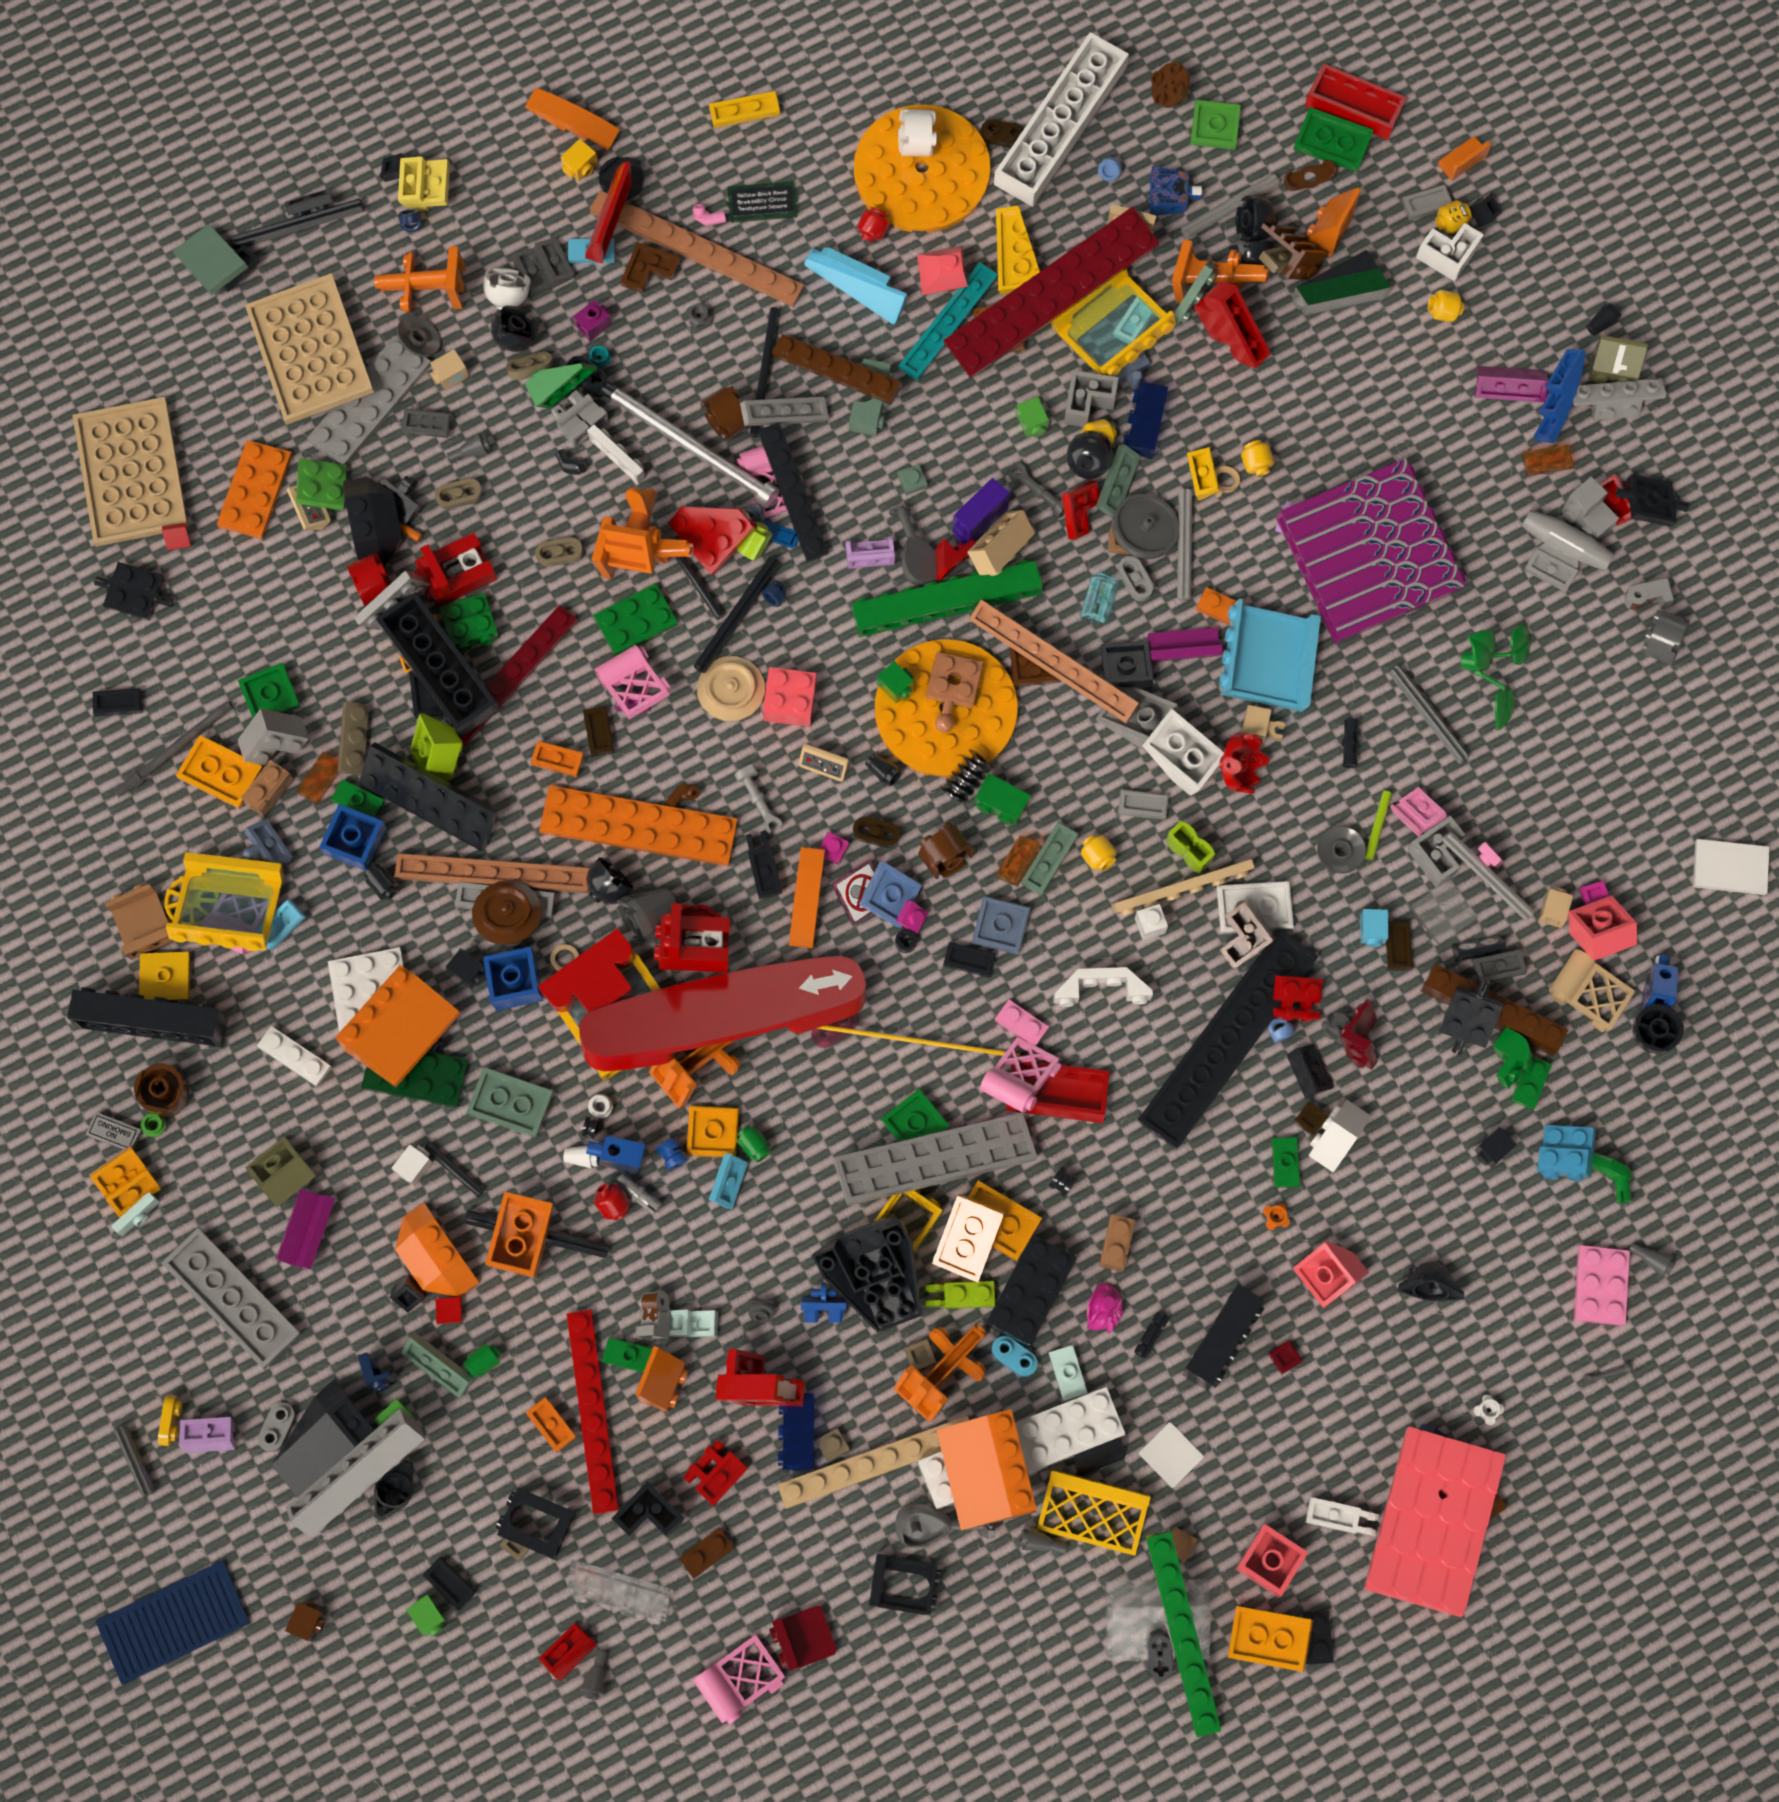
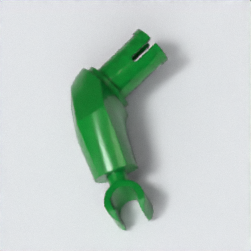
M1594 1152L1592 1170L1606 1175L1609 1180L1615 1182L1616 1203L1625 1204V1201L1632 1203L1630 1181L1633 1178V1173L1631 1169L1612 1157Z

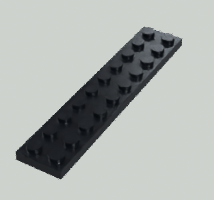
M1278 929L1275 933L1277 939L1262 950L1137 1119L1138 1123L1175 1150L1180 1147L1274 1019V1009L1281 1008L1282 1001L1273 1000L1276 975L1305 977L1319 957L1281 929Z

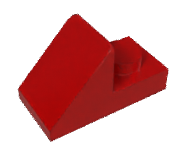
M945 538L941 540L936 547V578L939 581L970 557L968 551L975 544L973 539L965 545L961 542L955 548Z

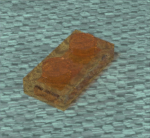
M1569 444L1525 451L1521 455L1526 477L1570 470L1574 466Z
M322 752L296 792L318 805L340 773L337 772L338 760Z
M1020 835L996 873L998 879L1018 887L1041 850L1042 846L1040 843Z

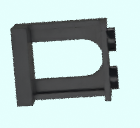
M518 1487L516 1492L512 1491L508 1497L506 1505L509 1508L506 1515H501L495 1528L499 1530L497 1535L556 1560L576 1513ZM517 1506H530L559 1519L549 1543L513 1527L511 1519Z
M877 1554L869 1606L930 1616V1610H936L938 1596L933 1595L934 1584H940L941 1570L937 1569V1563ZM885 1569L923 1576L929 1583L927 1596L921 1600H910L881 1595Z

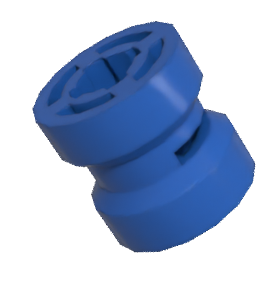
M677 1137L667 1140L656 1148L659 1156L664 1158V1164L668 1171L680 1167L689 1160L686 1152L681 1150V1143Z

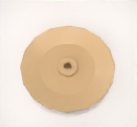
M727 656L714 660L706 673H701L697 682V697L703 709L712 717L725 722L740 721L751 716L761 706L765 696V681L760 670L749 660L738 656Z

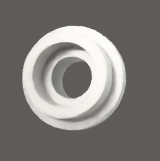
M598 1094L590 1099L588 1109L593 1117L604 1119L611 1114L613 1103L608 1096ZM599 1103L605 1104V1109L598 1111L596 1106Z

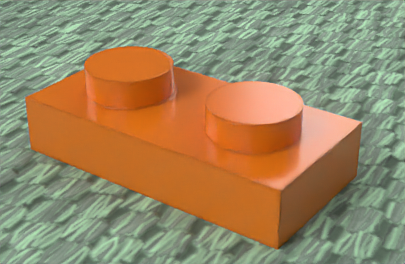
M1206 587L1196 606V611L1230 626L1228 611L1230 606L1237 601Z
M537 741L530 763L535 767L577 778L584 754Z
M546 1397L525 1412L556 1453L577 1438Z

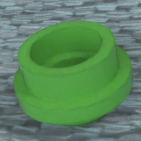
M149 1113L142 1119L141 1129L149 1137H158L166 1129V1120L164 1117ZM152 1122H158L156 1129L150 1128Z

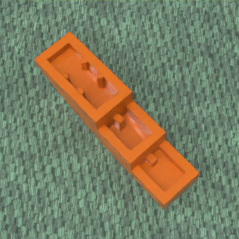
M536 87L525 105L526 109L563 132L567 129L585 141L590 139L607 151L620 130L580 106Z
M801 847L789 946L813 949L825 849Z

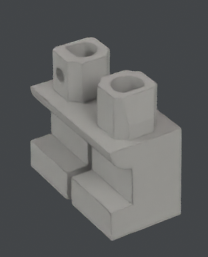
M578 390L568 397L569 402L573 405L570 409L566 410L562 404H558L551 410L558 429L575 449L589 438L587 430L592 425L601 429L609 422L607 412L602 407H599L589 394L585 396Z

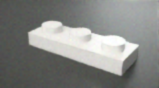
M592 425L587 430L589 440L634 482L639 485L645 479L643 465L635 458L632 460L621 444L618 443L616 445L611 441V436L605 429H598L595 425Z
M272 1026L257 1044L259 1049L316 1087L321 1084L332 1068L329 1064Z

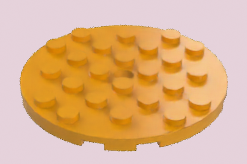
M910 105L895 109L881 116L863 134L854 157V179L862 201L868 209L874 207L887 213L890 224L894 225V228L912 232L915 230L931 233L955 226L976 210L982 197L985 196L989 184L990 158L982 136L964 117L939 106ZM901 109L935 111V124L932 125V132H936V146H933L932 156H901V153H899L898 129H900L901 123H903L899 122ZM918 164L928 166V170L922 173L918 172L916 167Z
M949 639L928 641L908 649L894 660L902 669H908L914 677L913 693L905 701L901 699L896 704L879 686L877 688L875 720L883 743L897 760L899 759L909 766L910 769L927 776L955 778L951 772L953 770L961 772L957 764H967L963 756L972 757L969 749L978 752L989 764L992 763L1008 745L1015 729L1018 709L1017 696L1007 671L991 654L980 647L964 641ZM936 652L983 662L973 709L953 705L951 717L954 721V726L948 733H941L935 728V720L942 714L939 707L944 702L926 699ZM953 675L948 678V682L952 685H958L961 679Z

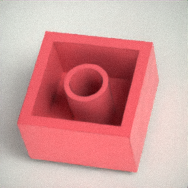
M769 667L763 706V720L811 727L817 673Z
M1613 896L1568 911L1569 934L1593 961L1637 945V922Z
M1264 1524L1256 1533L1235 1570L1276 1597H1281L1308 1552Z

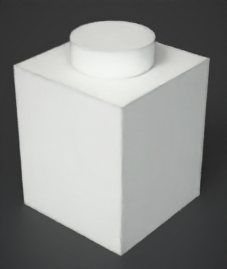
M1160 904L1136 912L1135 921L1143 941L1166 933L1168 925Z
M409 1145L393 1165L392 1170L408 1183L415 1186L432 1164L428 1158L430 1154L419 1145L416 1149Z

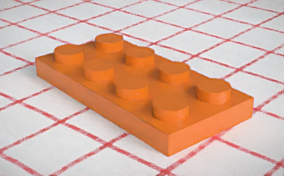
M246 440L217 521L218 528L259 539L264 538L293 456L290 451Z

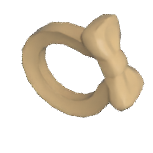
M1221 466L1215 470L1216 478L1220 473L1224 472L1230 474L1234 479V485L1231 487L1218 486L1219 492L1215 493L1216 498L1221 497L1223 493H1230L1237 489L1240 477L1235 469L1229 466Z
M559 945L552 951L550 961L557 972L563 968L558 966L555 960L556 955L560 951L568 950L572 952L574 959L579 956L577 950L571 945Z

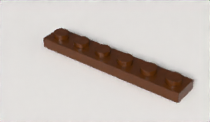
M784 334L781 335L771 353L774 358L892 405L902 387L901 382Z

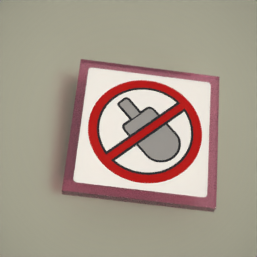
M870 860L860 864L831 884L852 926L873 914L859 905L875 872Z

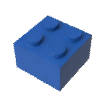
M338 804L319 848L323 855L367 871L374 860L387 827L382 820Z
M531 947L483 957L490 1003L496 1011L544 1001L543 995L538 988L541 980L537 956Z

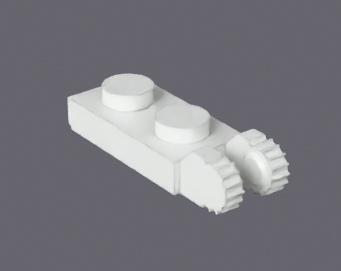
M1310 1497L1305 1523L1352 1534L1359 1533L1376 1537V1530L1358 1526L1359 1517L1370 1521H1379V1515L1362 1511L1358 1507Z

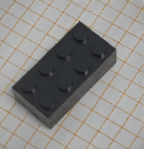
M1032 1234L985 1326L1003 1336L1010 1337L1018 1344L1030 1349L1077 1257Z
M1237 1284L1182 1375L1207 1391L1212 1386L1216 1388L1226 1374L1222 1370L1225 1365L1229 1367L1239 1352L1235 1347L1237 1344L1242 1345L1252 1329L1248 1327L1249 1324H1255L1265 1309L1261 1306L1264 1299Z

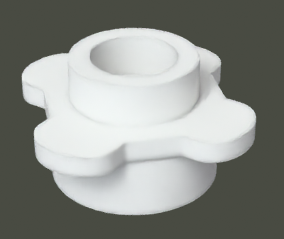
M1490 1395L1483 1396L1480 1405L1474 1407V1414L1482 1417L1487 1425L1495 1424V1419L1504 1412L1503 1405L1498 1404Z

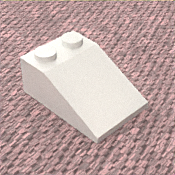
M1173 709L1167 713L1142 745L1169 778L1190 796L1201 789L1219 766L1220 759L1224 754L1221 749Z

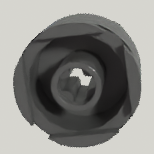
M1657 610L1652 627L1648 630L1641 653L1672 665L1690 620L1666 611Z

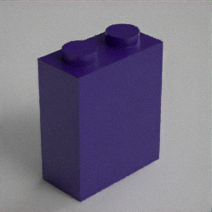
M993 477L953 515L952 533L958 543L963 542L966 544L971 539L976 542L1008 511L1010 492Z

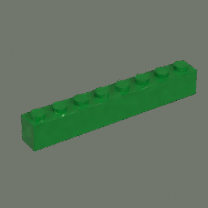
M1023 560L1014 566H1004L1002 572L995 576L979 575L978 571L968 577L961 578L955 576L949 578L946 582H930L925 584L924 587L917 589L908 587L900 593H883L878 598L870 600L869 598H862L852 604V614L858 637L860 638L974 611L980 600L996 606L1042 594L1043 586L1036 561L1029 562L1028 560Z

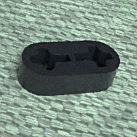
M1154 1630L1147 1638L1149 1670L1153 1678L1165 1680L1170 1677L1173 1669L1171 1641L1168 1633L1164 1630ZM1159 1638L1163 1642L1162 1651H1157L1156 1642ZM1158 1659L1163 1660V1671H1158L1157 1669Z

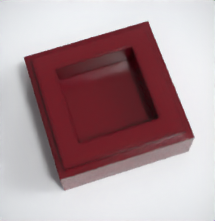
M1290 1340L1267 1354L1281 1375L1303 1362Z

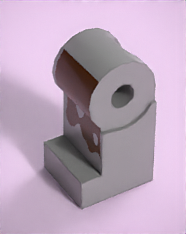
M1668 578L1634 585L1628 590L1624 598L1626 607L1633 611L1640 610L1645 605L1659 603L1660 609L1668 608L1674 601Z
M657 1291L642 1294L640 1299L642 1310L641 1326H636V1337L650 1340L669 1338L670 1302L666 1292Z

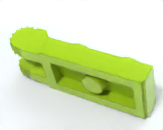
M994 1281L956 1282L924 1286L925 1292H944L945 1300L930 1299L925 1301V1307L963 1309L995 1307Z

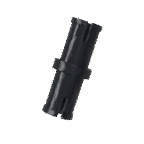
M1354 718L1344 719V739L1341 740V746L1343 747L1342 767L1344 768L1358 767L1357 756L1358 747H1360V740H1358L1359 720Z

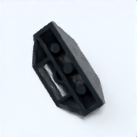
M367 476L343 481L345 502L357 558L360 560L371 554L378 553L385 568L403 539L394 493Z

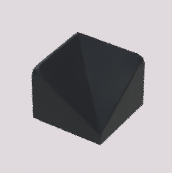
M1492 193L1478 198L1469 207L1479 227L1493 222L1502 213Z
M408 1274L392 1288L389 1298L409 1313L425 1299L427 1291H423L415 1278Z

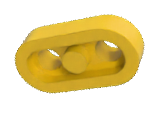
M166 1395L164 1399L158 1434V1443L162 1446H171L172 1442H176L178 1438L176 1420L177 1416H180L182 1412V1401H179L176 1395Z

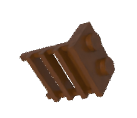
M1263 223L1261 228L1294 254L1281 274L1287 279L1310 280L1318 272V266L1327 253L1324 250H1315L1317 245L1314 242H1306L1307 236L1304 234H1296L1297 228L1295 226L1272 225V227H1269Z

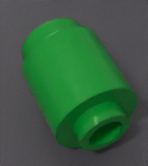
M748 1125L737 1134L739 1136L737 1143L751 1160L754 1159L759 1163L772 1152V1149L769 1147L770 1143L756 1126L751 1128Z
M484 1343L468 1355L467 1360L463 1364L475 1379L479 1375L482 1377L501 1363L498 1358L502 1355L494 1344L488 1346L487 1343Z

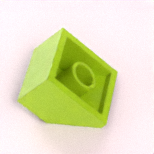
M419 714L410 753L416 765L445 781H451L453 773L457 769L458 754L462 751V740L458 737L453 727L426 714Z

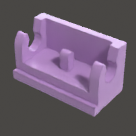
M893 537L880 541L851 543L848 540L845 542L848 569L895 565Z
M232 1418L180 1420V1447L184 1453L235 1450L236 1443L233 1439L235 1426Z

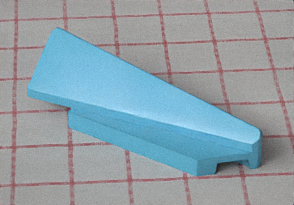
M812 248L805 259L804 265L891 324H896L907 304V293L890 287L891 276L831 248H823L821 252Z

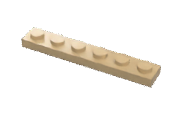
M1252 859L1113 903L1111 904L1113 912H1121V915L1124 916L1136 912L1134 908L1136 906L1144 905L1146 909L1158 905L1157 900L1164 897L1167 898V901L1180 898V892L1189 890L1190 894L1204 890V884L1212 882L1214 887L1226 883V877L1232 875L1235 876V879L1248 876V870L1254 869Z

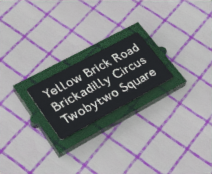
M794 181L727 187L729 202L726 205L729 208L730 223L797 218L796 202H798V197L795 195Z

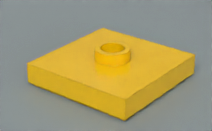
M140 953L139 994L143 995L144 999L153 1000L154 997L167 998L168 1002H177L178 1000L190 1001V953Z

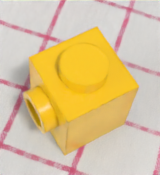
M580 139L561 156L563 172L568 177H574L578 181L588 177L598 164L596 152Z

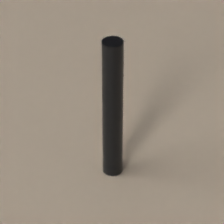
M431 1142L424 1147L432 1158L473 1194L480 1197L485 1190Z

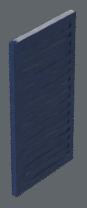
M222 1560L96 1620L95 1624L99 1629L121 1685H124L249 1625L250 1621L228 1572L226 1562Z

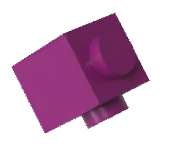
M595 300L573 316L575 327L589 342L611 326L609 310L603 304L599 305Z

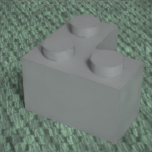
M1072 370L1064 424L1084 427L1088 423L1090 406L1113 410L1119 377Z
M1592 477L1570 494L1562 509L1563 515L1569 523L1574 524L1580 531L1592 536L1597 541L1615 526L1619 518L1603 502L1607 492Z
M260 709L239 737L238 743L245 762L266 765L276 750L298 754L309 738L302 717Z
M1451 816L1412 841L1407 849L1436 888L1456 875L1460 869V866L1448 852L1450 848L1442 840L1450 831L1460 840L1465 836Z

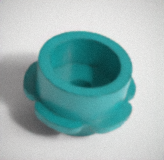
M595 346L590 351L588 361L599 368H604L606 364L610 363L611 355H609V351L605 347Z

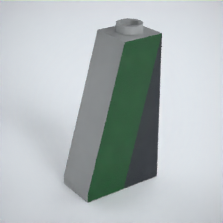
M1365 250L1297 286L1293 295V302L1298 310H1302L1304 315H1310L1384 299L1388 296L1391 286L1369 252Z

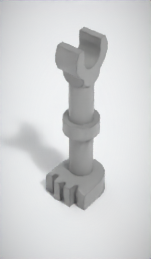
M750 764L736 772L734 776L738 782H744L752 797L750 799L753 805L756 804L765 821L764 830L770 835L769 824L776 823L778 828L781 829L782 822L779 818L773 816L764 801L766 797L763 792L760 793L752 779L758 772L754 764Z

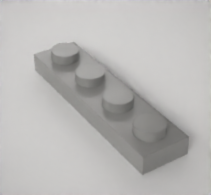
M825 397L745 400L740 403L745 426L773 425L778 422L780 424L825 422L829 419Z
M458 882L456 908L472 909L477 896L490 885ZM534 891L541 902L542 918L552 919L555 893Z

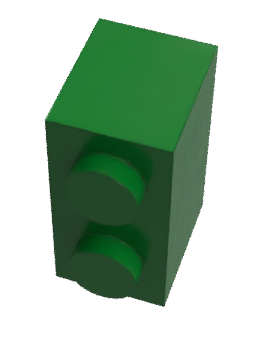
M988 773L975 796L974 804L977 805V809L985 814L992 813L998 816L1000 822L1006 825L1013 824L1017 826L1030 803L1031 795Z

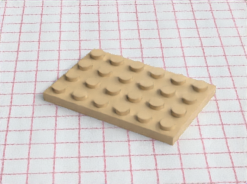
M332 273L245 305L286 425L374 393Z
M165 397L73 415L93 543L96 547L163 534L162 526L186 523L187 529L189 528L168 405Z

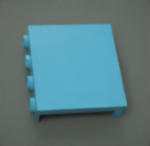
M1239 599L1230 606L1228 611L1230 627L1227 628L1225 634V641L1228 642L1227 650L1224 651L1222 656V664H1225L1224 672H1222L1219 679V686L1222 687L1221 695L1303 712L1310 706L1321 616L1311 614L1306 619L1242 605L1243 599Z

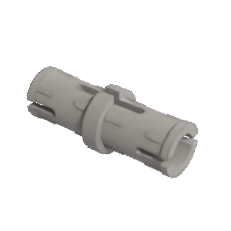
M622 1173L617 1179L618 1181L615 1182L631 1197L630 1201L633 1203L637 1202L650 1212L651 1215H654L663 1204L647 1192L644 1185H638L625 1173Z

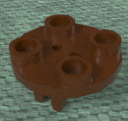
M1178 62L1168 63L1152 74L1151 94L1155 104L1170 108L1180 105L1182 100H1188L1186 94L1190 86V75L1182 64Z

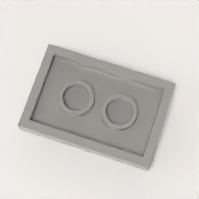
M404 571L357 614L354 619L360 626L381 630L376 621L378 616L414 592L419 597L422 596L426 591L425 588L430 583L424 576Z

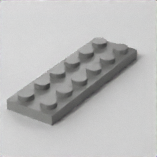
M394 336L366 368L374 393L332 408L308 436V443L337 464L347 466L431 367V361L426 357L417 356L409 352L401 344L398 337Z
M199 1228L161 1262L262 1369L265 1370L301 1335Z

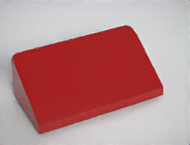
M1615 473L1600 482L1599 485L1607 492L1603 501L1619 518L1616 523L1619 526L1633 519H1631L1629 501L1615 496L1617 495L1615 492L1618 487L1627 489L1620 475Z
M575 1622L538 1659L558 1681H561L596 1647V1643Z

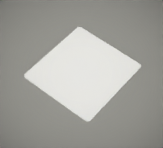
M1171 1422L1139 1452V1455L1171 1488H1174L1204 1458Z

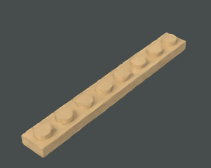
M968 1416L777 1484L785 1509L942 1452L936 1430L969 1421Z

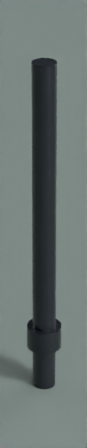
M771 307L769 312L755 400H765L772 358L771 353L773 351L779 309L776 307ZM760 425L751 426V437H759L757 430L760 429Z

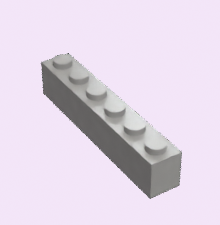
M402 1409L397 1410L286 1507L290 1523L310 1538L317 1532L322 1531L332 1519L343 1513L345 1508L355 1499L360 1498L370 1486L381 1480L383 1475L393 1466L398 1465L408 1453L420 1446L421 1442L425 1440L420 1424Z

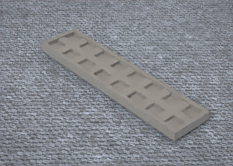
M1022 1112L834 1157L833 1161L846 1204L850 1206L1036 1161L1037 1154Z

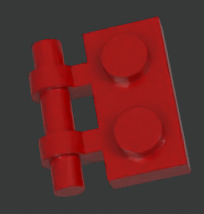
M1276 975L1273 1000H1279L1282 1003L1281 1008L1274 1009V1017L1282 1018V1020L1291 1021L1292 1019H1300L1302 1022L1319 1020L1321 1016L1320 1011L1312 1010V1003H1321L1323 979ZM1293 1002H1301L1300 1009H1294Z
M718 1440L711 1447L708 1445L704 1449L705 1453L695 1464L693 1462L690 1464L689 1470L683 1476L689 1484L696 1477L701 1480L695 1490L713 1507L748 1470L730 1451L724 1458L718 1455L724 1448V1445ZM713 1460L717 1465L706 1475L702 1470Z

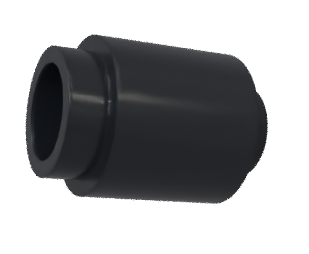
M375 864L364 873L363 876L366 879V884L380 900L385 898L389 900L398 893L397 888L399 884L385 867Z

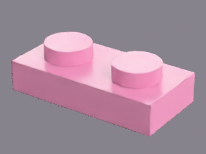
M1486 842L1478 848L1481 852L1479 858L1488 867L1494 866L1499 868L1505 863Z
M1011 1000L1007 1001L995 1018L998 1024L1037 1046L1049 1029L1047 1025Z

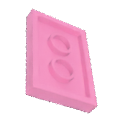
M1578 1246L1574 1321L1617 1326L1626 1325L1630 1251Z

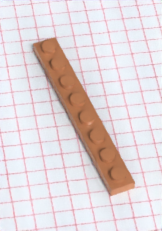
M980 600L969 620L1123 722L1128 723L1139 706L1140 702L986 601Z
M397 853L395 878L453 884L463 882L490 886L497 882L515 881L527 885L532 890L588 894L589 888L586 883V876L590 868Z

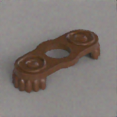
M1324 160L1321 165L1304 167L1301 171L1292 173L1289 170L1284 176V185L1290 191L1314 188L1318 184L1332 180L1337 172L1336 164H1333V161ZM1306 172H1311L1316 176V180L1308 183L1303 179V175Z

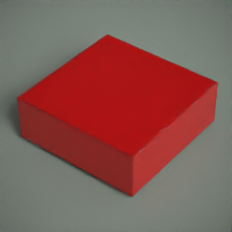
M186 523L162 526L167 550L191 547Z
M461 1297L435 1299L437 1325L462 1323Z

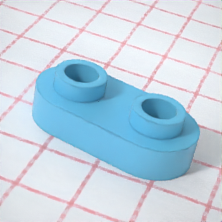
M1002 1336L993 1342V1357L1020 1377H1029L1036 1371V1357L1010 1337ZM1001 1345H1007L1009 1347V1351L1007 1353H1002L1000 1351ZM1027 1359L1030 1363L1029 1367L1023 1368L1020 1365V1361Z

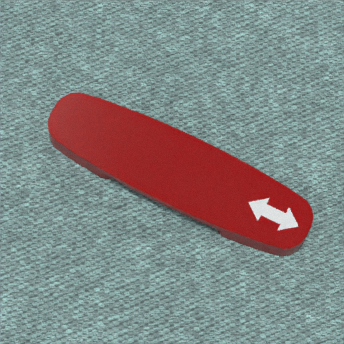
M834 956L755 967L670 986L612 1003L587 1013L579 1024L581 1051L589 1066L595 1070L606 1072L667 1064L673 1060L674 1052L734 1041L785 1027L793 1033H803L858 1014L866 1002L865 977L857 962L847 957Z

